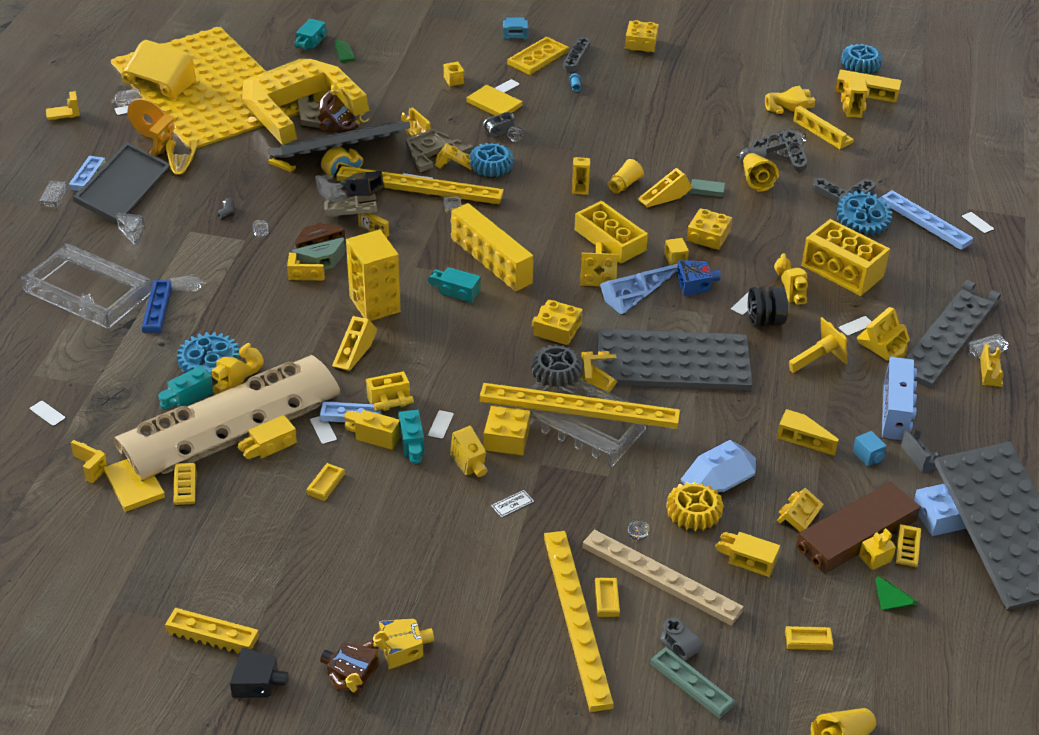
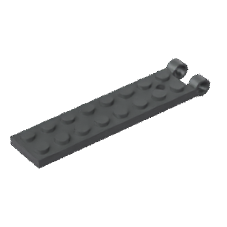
M969 280L964 282L962 289L905 358L914 360V368H917L914 381L930 389L934 386L992 309L998 304L1001 293L991 290L987 299H983L972 294L976 283Z

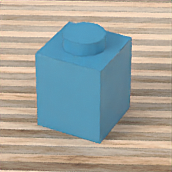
M870 431L855 438L852 452L868 467L875 463H880L884 459L887 445Z

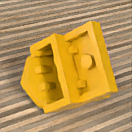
M890 307L867 325L866 330L857 336L859 344L889 361L890 357L905 358L908 348L907 343L910 341L906 325L899 324L895 308Z

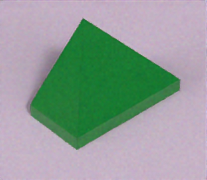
M336 39L334 47L340 63L355 61V56L349 42Z
M876 577L875 581L881 610L918 606L920 603L885 578Z

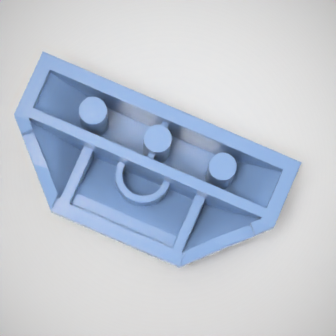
M729 440L698 456L681 478V482L684 485L686 481L689 484H693L694 481L696 484L704 483L706 487L711 485L712 490L725 492L755 476L756 457L742 445Z

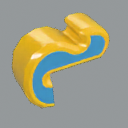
M341 146L333 147L324 155L321 167L332 178L339 164L346 167L360 168L363 164V158L354 149H350L347 152Z

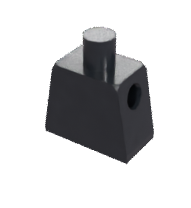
M382 171L355 173L346 178V180L341 181L342 190H347L349 196H371L384 188Z
M241 648L230 681L232 697L271 696L274 684L287 685L289 673L278 671L276 657Z

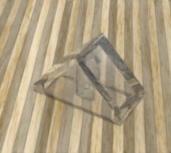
M117 213L118 228L134 245H137L145 231L143 215Z

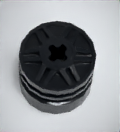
M770 286L767 292L764 287H759V289L757 287L750 288L747 309L752 326L766 325L768 319L771 325L786 323L788 299L783 286Z

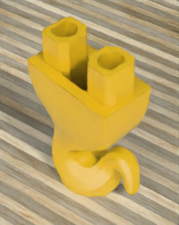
M795 86L783 93L766 94L765 106L767 111L782 114L784 112L783 108L795 113V108L798 106L806 110L814 108L815 99L814 97L810 98L809 89Z
M783 253L781 258L775 262L774 268L777 274L781 276L787 299L790 303L795 302L796 305L806 304L807 273L801 268L791 269V263L786 258V254Z
M250 343L241 347L239 355L245 358L246 363L234 357H223L217 360V367L211 370L212 377L218 381L213 386V392L219 394L243 383L246 377L257 373L264 364V359L258 349L250 348Z

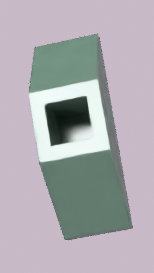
M344 238L294 249L292 253H297V260H300V264H323L324 270L331 269L337 265L345 254Z

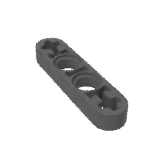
M580 37L576 40L563 62V70L565 72L573 73L578 69L590 48L589 38Z

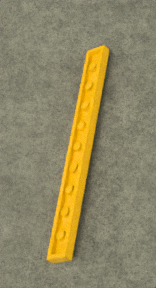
M341 166L336 175L337 181L346 180V178L355 173L373 172L374 170ZM382 172L384 188L418 192L490 204H500L504 195V189Z
M483 383L480 393V402L673 429L678 428L680 415L679 409Z
M566 532L544 533L545 545L589 711L613 709V700Z

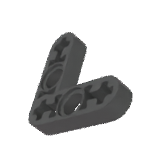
M786 130L759 138L751 144L752 148H758L757 146L766 148V154L786 148L794 170L800 172L807 168L806 155L798 134L794 130ZM791 136L793 138V143H791L788 137ZM773 140L779 141L777 145L770 144ZM793 148H798L799 152L792 153L791 150ZM797 158L800 159L801 165L797 163Z
M817 178L813 182L812 189L817 194L838 204L843 195L848 196V192L854 194V191H857L860 194L863 191L864 194L870 192V195L873 194L875 182L864 179L846 191L823 178Z

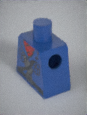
M678 261L676 275L683 296L708 292L711 290L712 281H720L721 279L720 270L710 271L706 261Z

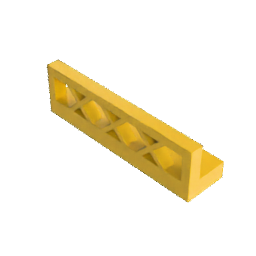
M801 106L795 108L794 122L836 148L842 149L853 143V138Z

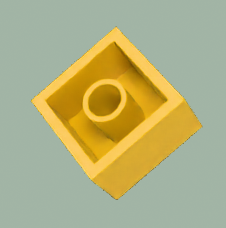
M491 406L484 430V449L486 451L523 455L530 429V411Z

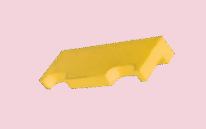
M274 158L268 160V164L289 172L296 169V166H291L282 160L278 161Z

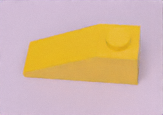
M675 168L641 195L638 201L648 208L680 199L692 189V186L686 175L678 168Z
M352 317L333 362V368L350 371L371 347L378 329L369 319Z
M787 409L779 424L777 439L833 456L836 454L839 440L808 416Z

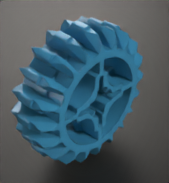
M855 44L844 49L841 63L843 67H846V70L873 74L880 69L883 55L877 48L868 46V44Z
M493 142L491 144L486 143L485 145L480 144L479 147L476 146L471 151L469 157L471 168L475 173L484 175V177L504 176V173L507 174L512 170L514 163L510 148L505 147V145H499V143L493 144Z

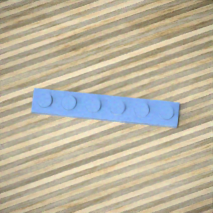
M893 190L882 196V202H888L887 206H890L891 209L949 242L956 248L962 250L972 244L973 237Z

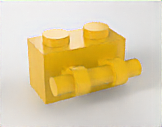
M404 371L366 379L367 398L369 403L374 405L375 411H388L393 407L399 406L402 408L406 407L407 404L414 403L413 396H410V384Z

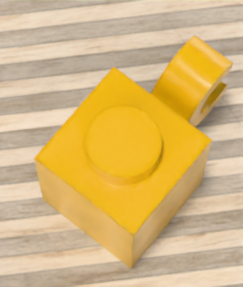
M884 529L881 534L875 533L872 538L863 541L861 544L859 557L871 570L893 561L896 547L890 540L892 534L887 529Z

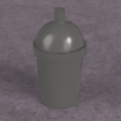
M747 147L741 150L740 154L736 155V158H740L742 162L745 156L750 153L766 158V148Z

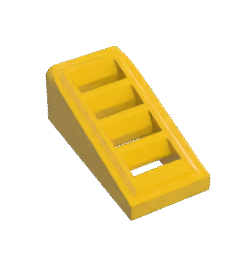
M195 463L175 464L174 505L195 504L197 483Z
M900 524L897 530L895 564L918 567L921 528ZM903 537L911 538V539H913V541H912V540L903 539ZM903 543L913 545V547L905 546ZM902 550L912 551L913 554L902 552ZM901 556L910 557L913 560L903 559Z

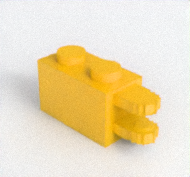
M363 410L361 413L355 411L344 413V420H346L345 429L355 432L356 440L393 450L401 437L399 419Z
M282 415L249 429V437L240 441L237 447L241 452H244L243 455L246 459L257 456L262 459L296 444V429L285 415Z
M727 532L721 534V541L715 547L718 552L730 556L729 564L767 577L771 576L778 559L780 545L739 532L738 535Z

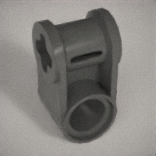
M504 112L488 117L483 122V126L486 130H489V134L492 137L507 134L510 128L515 127L514 114Z
M670 617L664 621L661 642L682 660H688L703 649L700 638L689 630L681 620Z

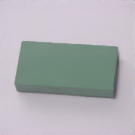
M692 179L690 193L723 197L725 183Z

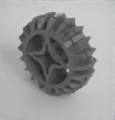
M557 344L555 346L548 345L547 348L541 347V350H537L536 354L533 355L531 372L533 378H536L537 382H541L542 386L549 385L550 388L555 386L557 389L560 386L566 388L567 385L573 386L574 382H578L583 372V360L581 355L577 353V350L572 351L571 347L565 348L564 345L557 346Z

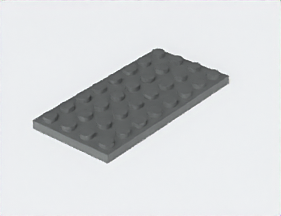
M409 121L389 122L270 147L268 151L269 154L275 157L295 156L294 154L310 153V150L319 151L327 149V147L342 146L344 143L352 144L359 142V140L375 139L374 137L390 136L391 133H404L406 129L410 128Z
M598 329V352L609 351L610 354H616L617 358L611 360H598V368L617 380L615 385L752 390L746 334Z
M1011 442L936 458L934 463L1006 610L1038 603L1039 495Z

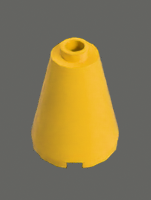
M754 153L745 156L743 164L749 187L759 192L772 188L775 185L776 179L778 180L779 170L775 163Z
M866 708L824 713L817 716L816 720L812 722L811 735H869L876 728V718Z

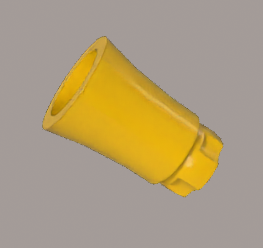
M628 159L608 182L609 189L615 194L624 191L643 177L644 171L642 166L637 161Z

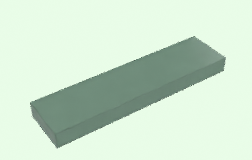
M667 647L650 659V664L719 719L735 706L733 698Z

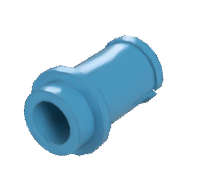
M574 73L569 77V82L572 85V90L579 92L582 88L580 84L581 77Z

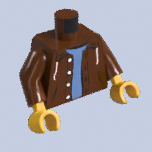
M338 83L332 84L331 91H328L320 100V113L317 116L321 122V130L329 131L331 134L354 130L359 127V124H365L369 120V118L366 121L361 119V116L365 114L363 113L355 121L356 117L337 95L333 96L343 89V87H340L338 91L335 89Z
M384 631L377 632L373 639L367 642L342 643L336 653L326 649L323 651L320 662L328 665V679L337 692L348 691L359 697L379 665L378 649L384 650L387 646L385 641H388L389 637Z

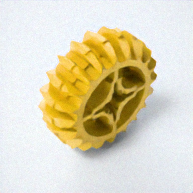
M686 481L685 485L679 484L677 488H673L671 493H669L666 508L668 517H671L673 523L678 522L679 527L685 526L686 531L689 528L694 529V531L697 529L704 531L706 527L711 529L713 525H717V522L722 517L723 502L721 495H718L717 490H712L711 485L706 487L704 483L696 484L694 481L693 484H689Z

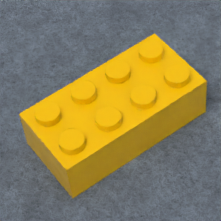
M603 201L575 213V231L594 245H596V242H601V249L605 253L618 254V262L620 264L647 251L648 233Z

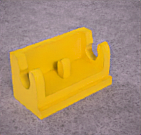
M414 108L409 109V116L405 118V113H402L401 122L409 121L410 128L406 129V133L410 137L430 130V122Z
M984 344L980 358L983 385L1002 387L1003 371L1001 370L999 359L1001 354L1000 348L997 347L996 353L991 354L989 353L990 345Z

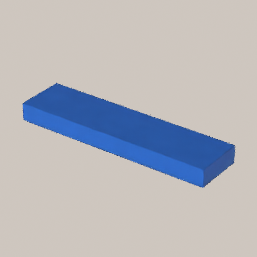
M171 280L153 281L142 324V333L162 332L173 286Z

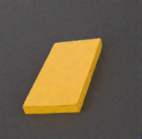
M545 37L507 59V64L531 75L568 53L569 47L549 37Z

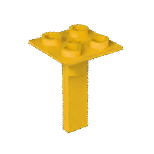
M596 242L595 253H582L580 286H600L601 283L616 279L618 254L602 253L601 242Z
M821 317V340L816 345L789 361L790 371L795 373L829 352H832L842 362L847 364L846 336L838 332L832 323L827 322Z

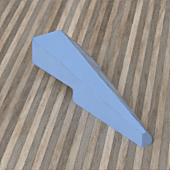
M678 264L601 283L600 286L605 302L619 314L626 313L629 308L636 305L638 301L646 297L659 287L662 282L677 272Z

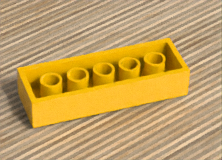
M469 203L451 210V238L454 242L458 243L465 251L470 253L485 268H488L515 292L533 284V254Z

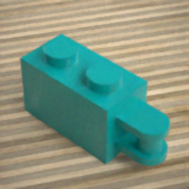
M309 19L296 32L295 48L300 47L303 50L307 48L314 49L327 36L326 22Z
M447 267L444 272L434 270L432 275L428 277L430 285L439 287V294L470 303L473 302L481 290V276Z
M199 366L168 381V389L159 393L158 397L161 401L160 407L162 409H169L175 405L177 407L189 406L214 393L212 376L202 366Z
M419 410L399 412L404 457L409 456L411 463H420L422 455H424V435Z

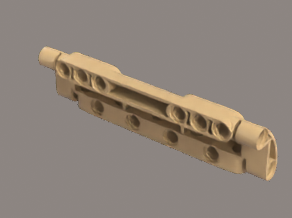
M310 355L298 361L286 362L250 377L243 384L190 406H180L140 423L137 428L115 436L114 442L118 451L121 454L125 453L135 474H139L141 477L140 481L160 472L166 474L174 471L175 464L193 463L237 444L249 437V429L279 416L285 415L290 421L318 408L323 402L339 396L340 388L326 366L319 359ZM285 372H290L293 375L289 376ZM268 379H273L276 383H271ZM251 386H255V387H257L259 390H254V389H251L250 387H251ZM289 404H295L297 408H292ZM185 416L187 420H180L178 417ZM253 419H260L262 423H256ZM164 423L167 424L169 427L162 428L160 424ZM147 431L151 435L144 436L141 434V432ZM217 434H223L226 438L220 439L217 437ZM180 450H187L189 454L183 455L180 453Z

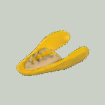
M168 140L166 151L172 172L175 175L184 174L191 164L197 148L196 140H191L190 142L191 152L189 155H174L176 143L174 140Z

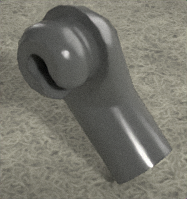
M226 198L222 202L223 209L216 212L219 219L234 212V202L232 199Z

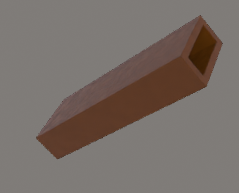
M889 482L801 531L798 534L796 548L816 568H819L826 574L859 555L862 542L872 538L875 533L881 534L884 529H887L893 535L897 533L900 524L909 526L916 522L921 506L894 483Z

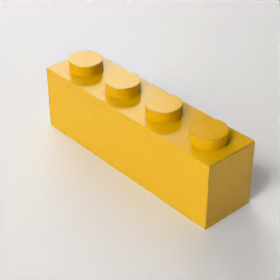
M840 69L835 92L844 93L843 83L844 79H847L848 73H863ZM863 74L864 79L867 80V89H869L868 98L893 103L897 102L901 80Z

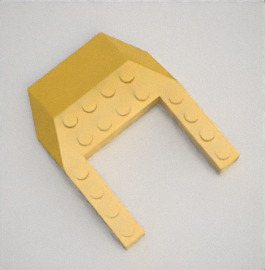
M298 59L245 79L243 83V103L282 145L297 140L294 123L279 107L326 88L331 91V86L334 83H338L335 86L337 91L340 87H343L342 91L335 93L334 96L337 95L354 116L369 111L367 94L339 67L313 59Z

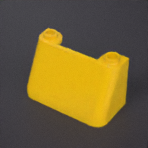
M144 40L138 45L124 68L122 81L132 85L136 82V77L158 83L161 93L174 99L196 81L194 61L192 56L185 51Z

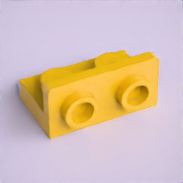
M806 488L799 493L795 491L788 498L790 503L785 504L780 509L779 513L781 515L777 522L780 524L786 519L801 532L807 529L824 504Z

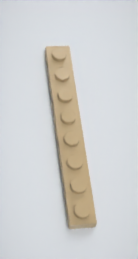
M595 529L583 541V549L731 626L743 612L744 606Z

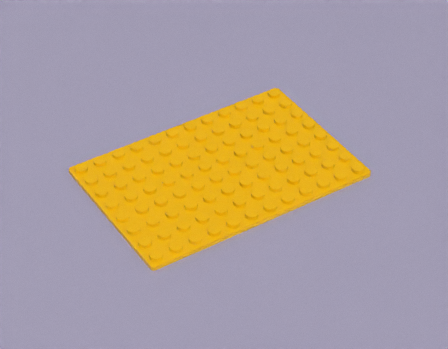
M214 27L194 35H187L181 39L161 43L162 45L189 53L194 61L196 81L176 98L173 99L163 95L158 83L136 77V82L131 85L142 98L152 101L165 113L174 116L175 128L173 132L189 150H191V140H196L197 148L264 126L243 103L242 95L244 80L264 73L266 70L221 27ZM134 52L111 60V64L121 75ZM296 100L279 107L288 118L299 114Z

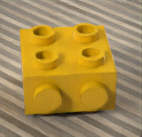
M637 20L629 21L625 49L654 52L659 24Z
M848 73L847 79H844L843 83L845 91L841 94L843 111H845L846 117L862 118L863 111H866L865 100L869 97L867 80L864 79L863 74Z
M700 208L688 226L686 241L719 250L731 231L732 217Z
M548 299L545 305L541 306L538 316L533 318V335L569 345L582 324L583 309Z

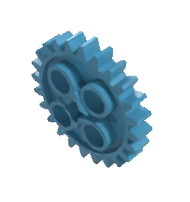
M854 191V194L848 192V196L843 195V198L839 200L836 215H838L837 220H841V225L846 224V227L858 231L860 234L863 232L865 236L868 233L874 236L875 232L880 234L881 231L884 232L889 227L892 220V211H890L891 207L887 206L888 202H882V197L876 198L877 194L871 196L870 192L864 194L861 191L858 194L857 191Z
M206 332L205 336L199 333L198 338L191 336V341L185 340V345H180L181 349L177 350L179 368H182L183 373L202 366L212 376L211 370L217 367V360L223 357H234L240 360L238 343H235V339L230 340L229 335L223 337V333L216 336V332H213L212 335Z

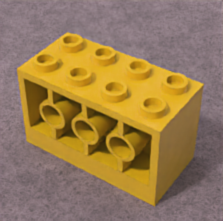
M829 219L806 237L801 266L862 296L884 277L890 248Z
M376 230L346 239L349 295L362 316L373 321L401 312L399 254L383 232Z

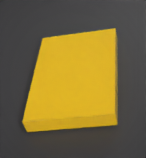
M489 85L483 86L466 97L467 103L494 116L504 112L512 113L522 107L521 100Z
M128 459L103 467L104 473L125 512L165 498L164 491L155 475L140 481L141 477L139 474H135Z

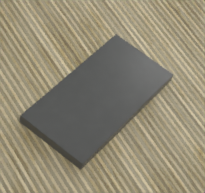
M126 142L73 196V202L119 225L170 169V164Z

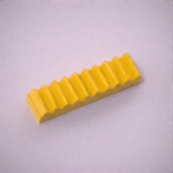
M179 608L173 610L165 624L166 631L171 636L176 633L178 638H181L183 635L186 640H189L191 637L196 643L198 640H201L204 645L209 642L211 647H214L216 644L220 649L226 647L228 651L234 649L237 654H239L241 648L252 650L259 637L257 629Z

